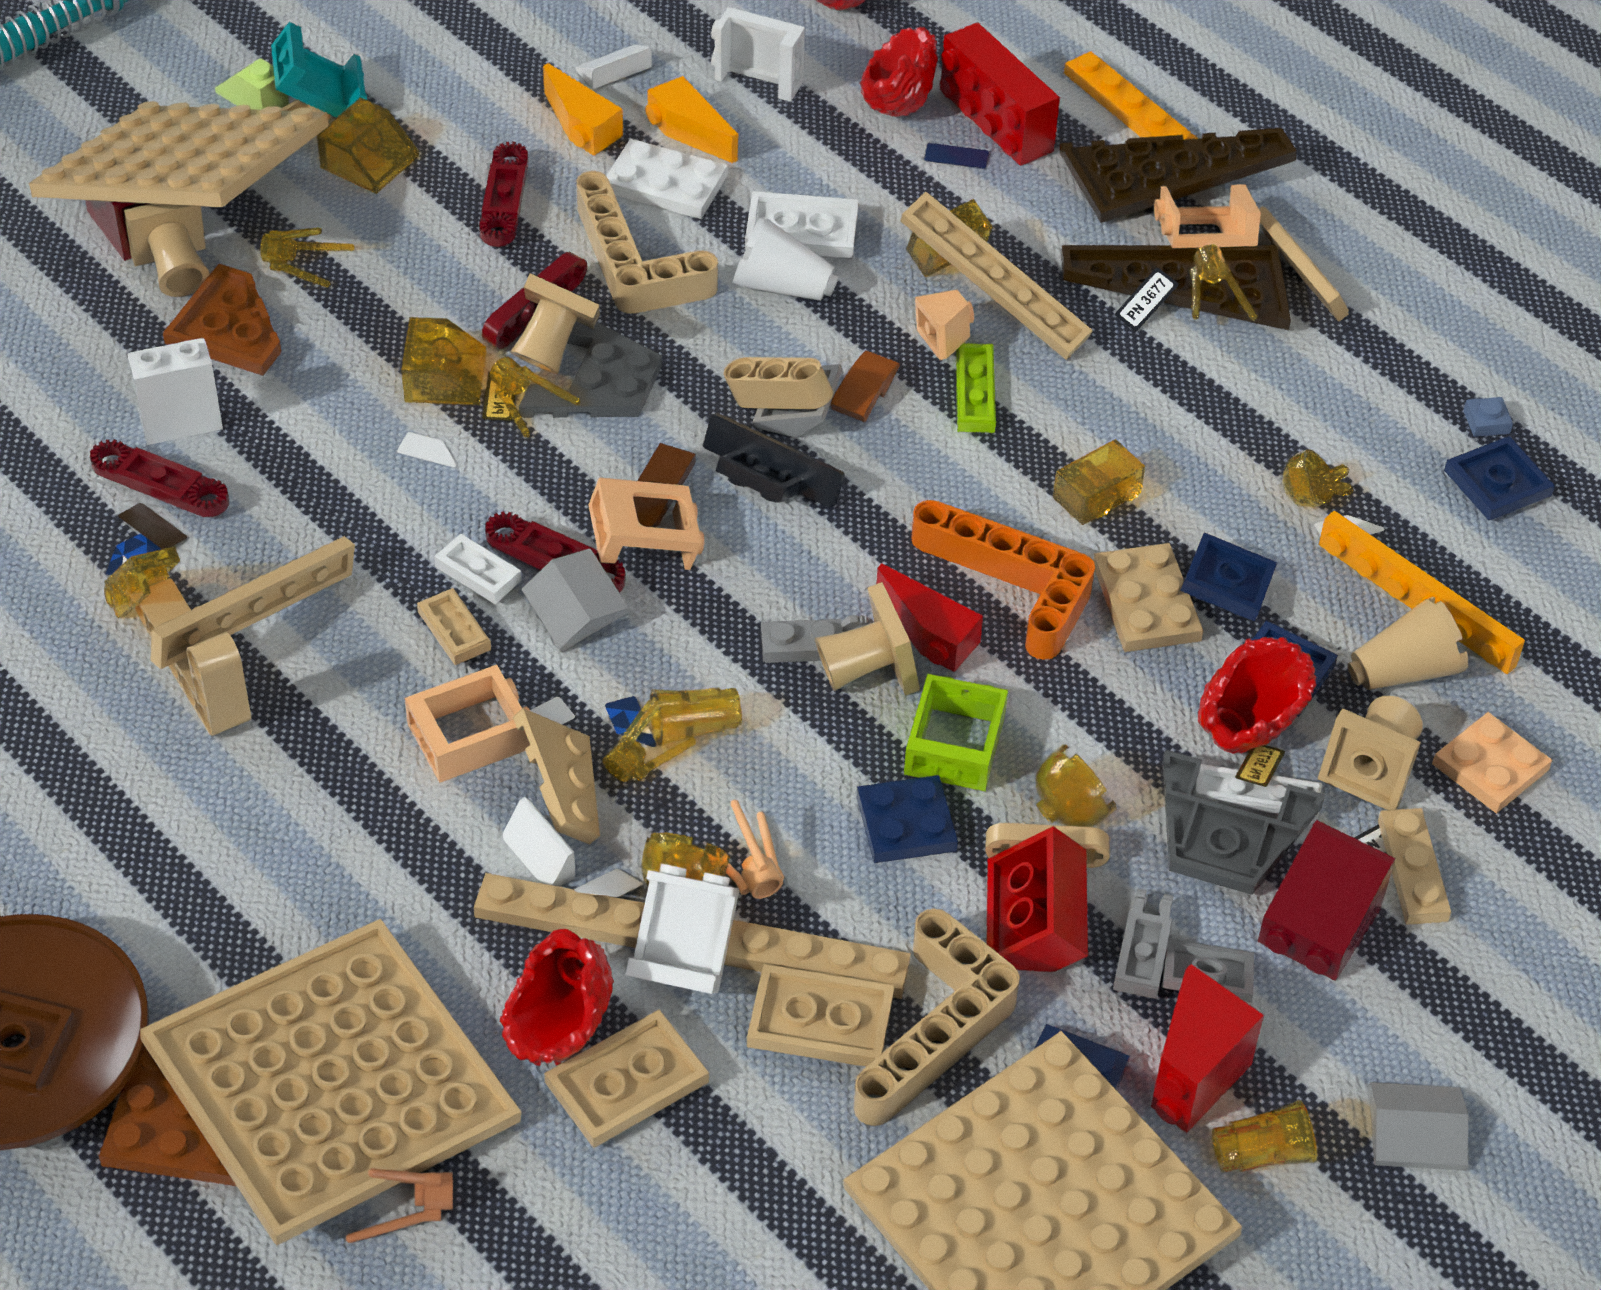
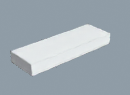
M1201 764L1192 795L1267 817L1278 818L1288 784L1321 793L1322 783L1273 775L1268 786L1263 787L1236 779L1237 769ZM1319 812L1310 822L1311 824H1314L1315 821L1318 820Z

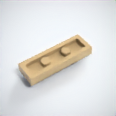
M1422 808L1380 811L1378 824L1386 853L1396 858L1392 875L1406 925L1448 922L1451 909Z

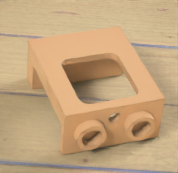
M1245 184L1231 185L1229 206L1177 207L1167 186H1161L1160 199H1156L1154 203V217L1156 221L1160 222L1162 235L1167 236L1172 248L1258 246L1261 212ZM1183 224H1215L1219 226L1222 233L1179 234V227Z
M599 477L588 506L600 562L615 564L622 546L681 551L685 570H691L697 554L700 555L703 551L704 533L699 531L698 508L697 504L692 502L689 486ZM633 497L677 500L672 511L676 529L645 527L641 525L637 519Z

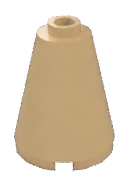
M1433 596L1425 599L1351 654L1352 662L1348 663V670L1354 683L1357 686L1362 684L1367 690L1464 672L1468 668L1467 651L1459 654L1456 642L1463 638L1445 604L1442 601L1435 603L1436 597Z

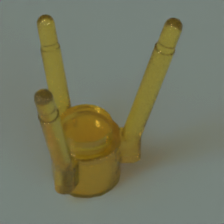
M317 227L289 231L270 230V233H265L262 237L260 252L263 262H270V270L283 271L328 288L330 287V281L286 263L294 261L297 250L353 251L355 246L353 244L296 242L295 239H292L320 235L322 229Z
M1211 244L1201 247L1196 251L1194 255L1196 266L1189 270L1192 278V318L1194 320L1199 318L1200 280L1203 279L1208 283H1217L1225 278L1245 312L1252 321H1255L1257 315L1231 274L1221 249Z
M503 357L497 360L491 368L490 378L497 385L495 394L502 399L525 438L530 437V431L510 395L522 393L530 385V381L574 405H580L581 400L533 373L527 366L521 367L510 357Z
M648 700L617 745L602 759L605 768L622 782H627L632 776L641 781L650 771L683 753L697 742L695 738L691 737L644 763L643 758L647 754L643 746L636 739L660 708V700H655L654 702Z

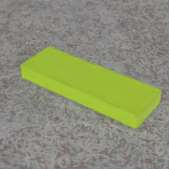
M963 343L956 350L957 432L995 433L996 408L993 344Z

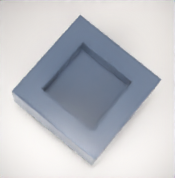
M1503 397L1466 400L1463 411L1474 437L1510 434L1513 422Z

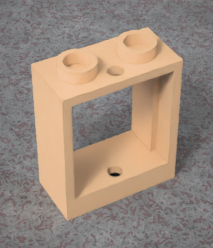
M497 665L405 698L407 724L439 783L524 752L530 745L525 730H517L513 716L522 709L518 702L519 696L516 686L511 678H504ZM497 698L509 722L448 744L435 719L489 699Z

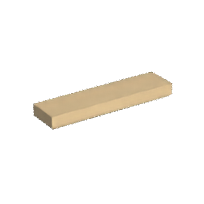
M1260 207L1259 227L1273 245H1277L1281 255L1338 322L1349 315V310L1339 292L1266 207Z

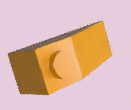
M547 63L543 66L544 93L571 142L595 156L623 137L622 108L551 64Z
M684 76L647 90L648 105L645 107L646 116L652 125H656L665 136L730 163L738 161V133Z

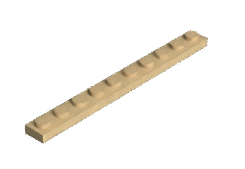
M485 873L474 905L475 918L548 932L557 929H568L575 932L580 938L636 948L645 903L611 896L575 892L574 889ZM733 920L724 965L762 972L763 964L892 984L895 985L893 997L902 999L911 953Z

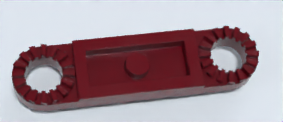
M512 141V144L506 142V145L501 143L500 147L496 146L495 150H493L482 206V215L479 222L480 238L485 244L500 247L508 245L516 237L529 165L528 150L521 143L517 145L514 141ZM506 157H516L515 162H514L513 159L511 160V162H509L508 159H507V161L505 162V159H504V158H506ZM495 227L504 228V229L502 230V233H501V231H498V234H496V231H493V233H492V230H491L492 228H495Z
M109 439L106 440V443L101 441L98 446L94 445L90 451L92 469L97 475L196 515L214 517L223 513L229 506L228 490L224 483L222 484L220 480L215 481L214 478H207L201 472L138 447L135 449L131 448L126 444L124 445L122 441L118 443L115 439H113V442H110ZM107 456H118V461L115 459L114 463L112 461H109V464H107V461L103 463L102 459ZM209 494L217 495V500L213 499L212 503L210 500L206 503L205 500L202 502L200 499Z
M509 511L508 514H505V512H501L500 515L495 513L494 517H489L485 523L486 541L492 548L540 570L553 559L591 549L600 562L598 550L534 521L530 523L521 517L519 518L516 513L515 515H512V512ZM501 528H511L514 530L513 534L509 533L510 536L505 534V537H503V534L498 536L496 531ZM618 559L615 564L600 562L606 573L615 575L611 581L618 592H621L626 584V572L623 563H619Z

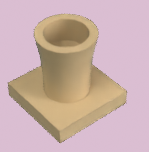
M151 203L124 210L130 252L135 267L155 262L159 289L167 296L182 297L195 293L209 276L207 267L197 251L206 249L201 206Z
M529 274L524 285L525 298L538 305L526 329L510 353L535 367L558 374L563 353L575 322L577 321L594 329L600 316L599 304L533 274Z
M883 582L867 588L874 623L838 634L815 637L820 660L834 691L861 676L890 664L905 696L920 691L911 642Z
M1382 696L1375 699L1369 705L1365 718L1342 708L1336 717L1318 780L1386 810H1397L1421 742L1417 741L1423 729V722L1419 712L1408 701L1396 696Z

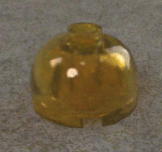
M1062 744L1041 763L1037 771L1035 788L1041 800L1036 804V807L1051 824L1059 820L1065 826L1093 827L1117 810L1116 804L1112 800L1106 805L1101 797L1108 791L1078 754L1071 758L1066 756L1069 747Z
M652 833L650 838L647 837L642 853V877L646 885L649 886V879H646L648 870L659 872L661 864L686 868V878L701 881L703 880L704 872L725 876L730 856L724 850L708 842L706 843L705 850L692 845L693 837L673 833Z

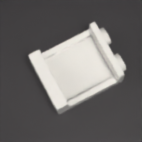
M727 7L722 17L715 20L711 31V38L715 40V49L711 58V65L715 67V80L722 82L728 72H734L778 84V98L791 102L803 83L805 27Z
M205 339L184 341L128 354L139 406V417L147 445L223 429L213 367Z
M661 864L659 872L648 870L646 879H649L648 891L634 958H629L626 976L710 994L718 993L740 889L730 887V878L704 872L703 880L701 881L686 878V868Z

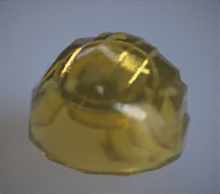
M1310 449L1294 454L1287 461L1283 471V490L1294 504L1299 507L1306 508L1326 505L1332 500L1334 494L1345 496L1350 495L1354 491L1349 483L1340 482L1349 473L1350 469L1342 464L1330 469L1321 456Z

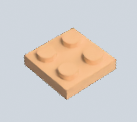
M1487 712L1439 750L1434 756L1432 765L1497 814L1548 772L1552 759L1491 713Z

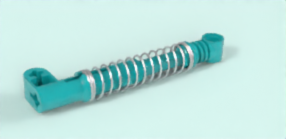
M40 0L39 7L41 12L36 7L30 5L27 13L17 11V18L15 19L7 16L5 24H0V71L4 64L13 65L15 58L23 60L27 53L35 54L38 47L45 49L48 47L49 42H59L60 36L67 38L72 31H81L83 25L87 27L92 26L94 20L101 21L105 15L111 16L118 13V11L123 9L124 3L130 0H58L59 3L54 4V0H51L52 6L45 0ZM42 3H44L48 8L43 10ZM31 9H34L37 14L34 15ZM100 11L102 16L95 18L94 13ZM87 16L91 18L88 24L83 23V18ZM75 22H79L80 27L78 29H73L72 24ZM67 27L69 29L68 34H61V29ZM54 32L58 34L57 39H49L50 34Z

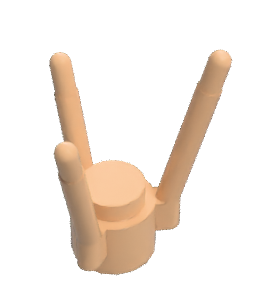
M732 800L730 804L735 818L752 854L742 863V876L713 847L707 849V854L736 883L741 895L750 892L756 899L769 897L782 887L785 877L778 865L765 814L762 811L758 812L757 820L766 856L761 853L739 802Z

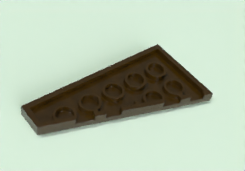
M1282 128L1242 130L1236 136L1216 137V132L1202 133V138L1184 139L1183 135L1128 138L1125 144L1105 145V140L1091 141V146L1073 147L1072 142L1060 143V155L1100 223L1153 207L1155 200L1160 199L1161 186H1167L1173 200L1294 162L1297 155V150Z
M1062 245L1061 247L1064 281L1132 295L1153 270L1159 268L1178 283V286L1163 303L1289 331L1291 317L1277 245L1172 248L1171 245Z

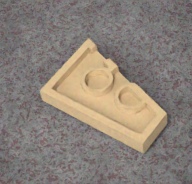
M522 708L513 716L517 730H525L530 743L525 749L530 763L538 764L544 783L539 788L555 830L590 845L600 836L590 737Z

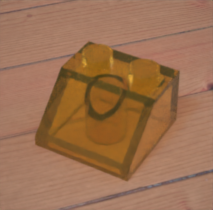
M361 97L317 135L320 168L375 194L381 191L419 157L418 148L389 110Z
M409 317L401 368L404 401L410 403L480 405L487 347L447 318Z

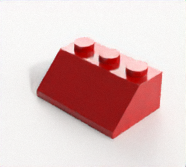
M1054 826L987 859V945L1011 963L1017 970L1056 972L1088 956L1087 852L1085 848Z

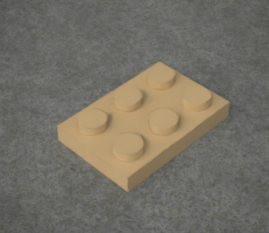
M1170 543L1094 553L1095 572L1124 652L1202 641L1203 628L1189 594L1180 591L1184 579Z
M763 964L747 1034V1047L866 1067L883 1053L895 985Z
M660 1009L544 1073L545 1084L593 1148L709 1083V1072Z

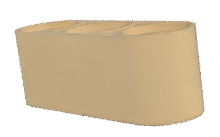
M743 357L733 360L726 366L723 372L737 404L743 408L817 409L826 405L834 394L820 361L815 358Z

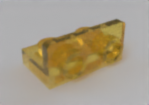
M175 546L131 556L104 581L106 602L114 609L117 618L128 615L151 594L149 586L170 576L168 572L180 562Z

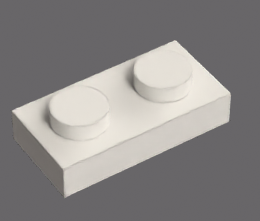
M459 534L434 556L436 568L494 604L499 602L522 581L521 570L463 534Z

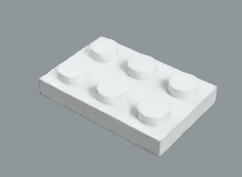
M630 139L606 176L615 196L702 219L728 176V165Z
M752 191L745 236V250L747 248L746 243L759 217H763L775 223L819 256L853 258L859 200Z

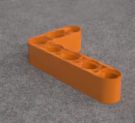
M925 500L915 506L911 539L912 544L917 549L1041 594L1028 618L1025 646L1027 652L1037 659L1046 660L1056 657L1090 599L1095 572L1094 561L1089 556L939 501Z

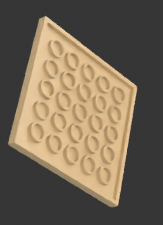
M155 101L144 102L138 105V109L133 113L120 117L119 122L114 126L101 130V134L93 140L82 143L80 149L63 156L61 162L53 167L44 169L42 175L29 183L32 197L223 207L329 126L327 112H312L311 108L281 111V108L278 106L256 110L250 109L248 105L220 108L218 104L189 107L188 103L159 106V103Z
M381 918L140 1029L141 1041L276 1246L401 1183L400 1181L371 1178L368 1175V1171L371 1168L421 1173L521 1121L522 1112Z
M1062 1031L843 1179L846 1192L929 1290H1166L1238 1238L1242 1231V1226Z

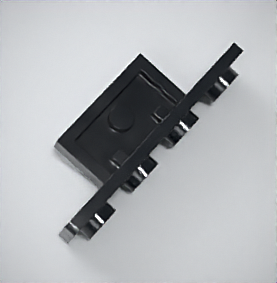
M720 413L711 415L703 447L721 456L718 460L716 472L728 477L729 482L737 486L752 488L760 492L762 498L771 502H783L797 494H801L829 508L836 505L845 477L843 471Z

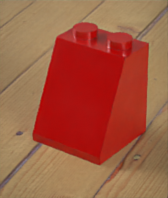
M1192 964L1185 969L1161 1055L1151 1102V1108L1156 1111L1163 1121L1171 1125L1175 1124L1185 1133L1191 1130L1252 1065L1264 1018L1262 1013Z

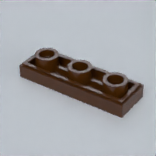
M660 443L637 481L683 485L696 463V454ZM633 497L638 522L645 527L657 528L673 502L671 499Z

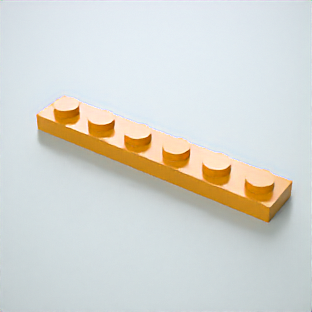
M1092 51L1065 63L1064 74L1138 136L1183 135L1184 139H1199Z
M1335 510L1324 519L1319 545L1329 554L1339 558L1361 576L1368 578L1388 592L1393 598L1398 599L1411 609L1425 599L1432 596L1436 597L1435 603L1442 601L1461 632L1463 639L1457 642L1462 643L1505 674H1509L1517 667L1525 642L1523 638Z

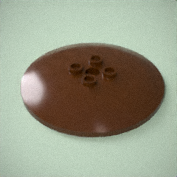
M41 914L0 916V1150L24 1148L46 1142L79 1127L93 1118L121 1092L132 1077L144 1052L145 1045L141 1041L140 1029L149 1025V1006L144 984L138 970L126 953L110 938L80 922ZM14 1035L25 1037V1040L16 1047L8 1048L2 1046L5 1039Z

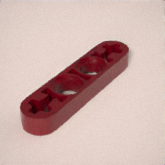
M565 252L538 274L537 277L571 292L584 279L587 272V261L572 252ZM524 287L494 311L484 323L482 339L498 349H504L524 332L537 308V303L525 298Z

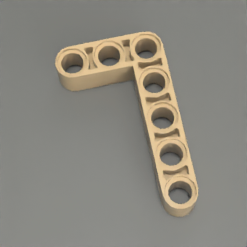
M587 171L578 176L576 180L578 213L614 303L620 311L629 314L709 299L717 293L718 259L713 253L701 250L642 261L607 176L598 171Z
M171 578L131 594L136 612L150 637L153 628L191 611ZM228 632L188 647L186 649L187 657L168 666L211 736L251 720L241 657L234 640Z
M927 909L918 915L914 929L913 953L921 964L950 986L954 992L866 1066L856 1077L853 1109L859 1121L866 1125L877 1126L888 1122L1008 1018L1016 1008L1020 981L1017 969L943 910ZM931 1041H940V1042H942V1043H941V1044H937V1043H933V1042H931ZM906 1067L911 1068L912 1070L906 1071L900 1068ZM875 1094V1095H880L881 1097H880V1098H872V1097H869L868 1095Z

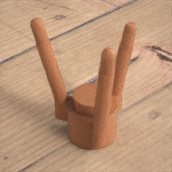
M371 1168L368 1171V1175L371 1178L415 1184V1206H424V1211L347 1234L346 1241L353 1243L418 1223L441 1221V1210H453L452 1172L423 1174Z

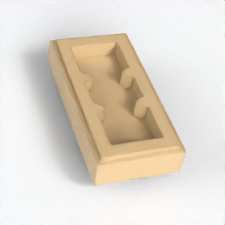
M454 588L417 603L418 613L454 665L491 650L490 639Z

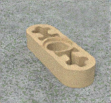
M997 823L990 826L986 831L985 852L988 858L1054 826L1086 849L1087 868H1095L1108 862L1110 858V838L1105 831L1093 827Z

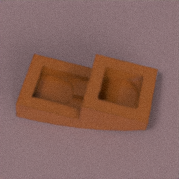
M865 350L838 387L830 403L831 409L866 422L878 397L885 396L900 367L899 363Z

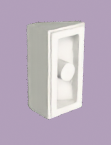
M632 45L576 66V71L592 89H596L651 68L652 51L648 46Z
M526 797L520 799L504 830L503 840L540 883L561 887L575 879L574 851Z

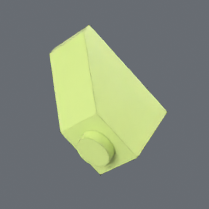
M261 58L215 87L218 95L237 106L248 105L250 109L261 110L271 106L283 108L289 104L288 95L277 91L275 88L273 65Z

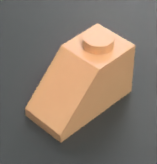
M957 289L915 297L918 333L939 360L947 359L970 338V323L974 322V310L971 302L966 301Z

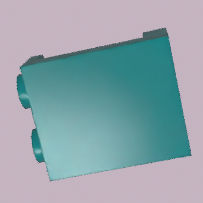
M289 21L271 45L276 90L348 123L356 112H360L364 108L367 101L361 57L353 54L348 62L341 66L303 47L301 27Z

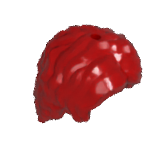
M917 27L915 30L912 28L902 29L900 33L892 35L890 40L883 44L882 49L873 52L874 56L869 59L868 66L863 72L860 82L861 94L871 109L892 117H900L914 113L924 105L929 92L933 88V79L938 61L935 35L931 34L925 27Z
M1268 637L1254 640L1246 639L1244 644L1237 647L1226 658L1223 666L1216 671L1212 679L1205 685L1198 711L1199 724L1204 731L1212 735L1214 744L1221 750L1232 754L1244 753L1253 748L1269 744L1271 740L1278 738L1293 723L1296 716L1302 712L1303 708L1312 699L1313 690L1316 686V676L1314 675L1315 667L1313 666L1309 653L1301 651V647L1298 644L1289 643L1284 637L1279 639Z
M557 929L552 931L547 938L535 945L531 950L529 957L525 960L522 976L516 980V985L505 1003L502 1016H500V1022L504 1027L502 1037L506 1041L509 1051L520 1061L529 1060L530 1063H534L536 1066H540L542 1062L551 1063L554 1061L557 1066L562 1061L569 1060L573 1054L578 1053L587 1041L590 1040V1037L594 1035L602 1021L603 1014L608 1008L614 983L612 970L607 962V956L599 944L587 938L581 939L575 932L568 929Z

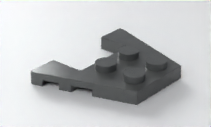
M576 321L567 344L589 349L569 390L564 391L530 383L519 405V415L523 418H534V412H553V418H567L569 412H590V417H639L662 368V355L596 322L594 329Z
M1165 749L1162 768L1169 871L1253 895L1322 809L1325 794L1288 784L1277 819L1193 796L1192 793L1200 772L1202 760Z

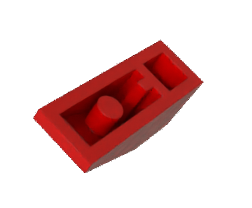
M883 563L880 564L877 568L876 584L883 582L909 640L918 652L932 663L955 672L980 644L983 616Z

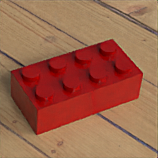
M979 22L944 35L943 52L941 55V79L939 81L942 94L960 108L965 116L969 117L979 126L985 135L989 136L1002 148L1006 155H1009L1020 166L1054 152L1060 97Z

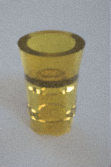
M719 687L695 690L652 689L650 692V718L657 745L660 747L687 738L723 733L726 729L738 728L742 723V710L736 688L722 690Z
M1300 1099L1275 1110L1249 1118L1230 1121L1228 1126L1212 1129L1213 1150L1222 1173L1237 1169L1240 1172L1284 1164L1315 1163L1317 1160L1316 1140L1308 1111Z

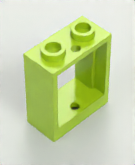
M927 674L906 746L904 775L918 778L939 775L942 783L986 791L1005 719L1008 690L991 685L956 680L946 676ZM938 710L991 721L983 751L925 739L932 711Z

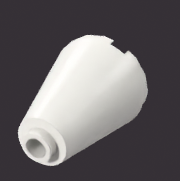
M759 217L746 243L747 248L744 256L740 258L733 283L740 287L819 301L822 300L824 294L831 297L839 276L833 274L835 267L769 219Z

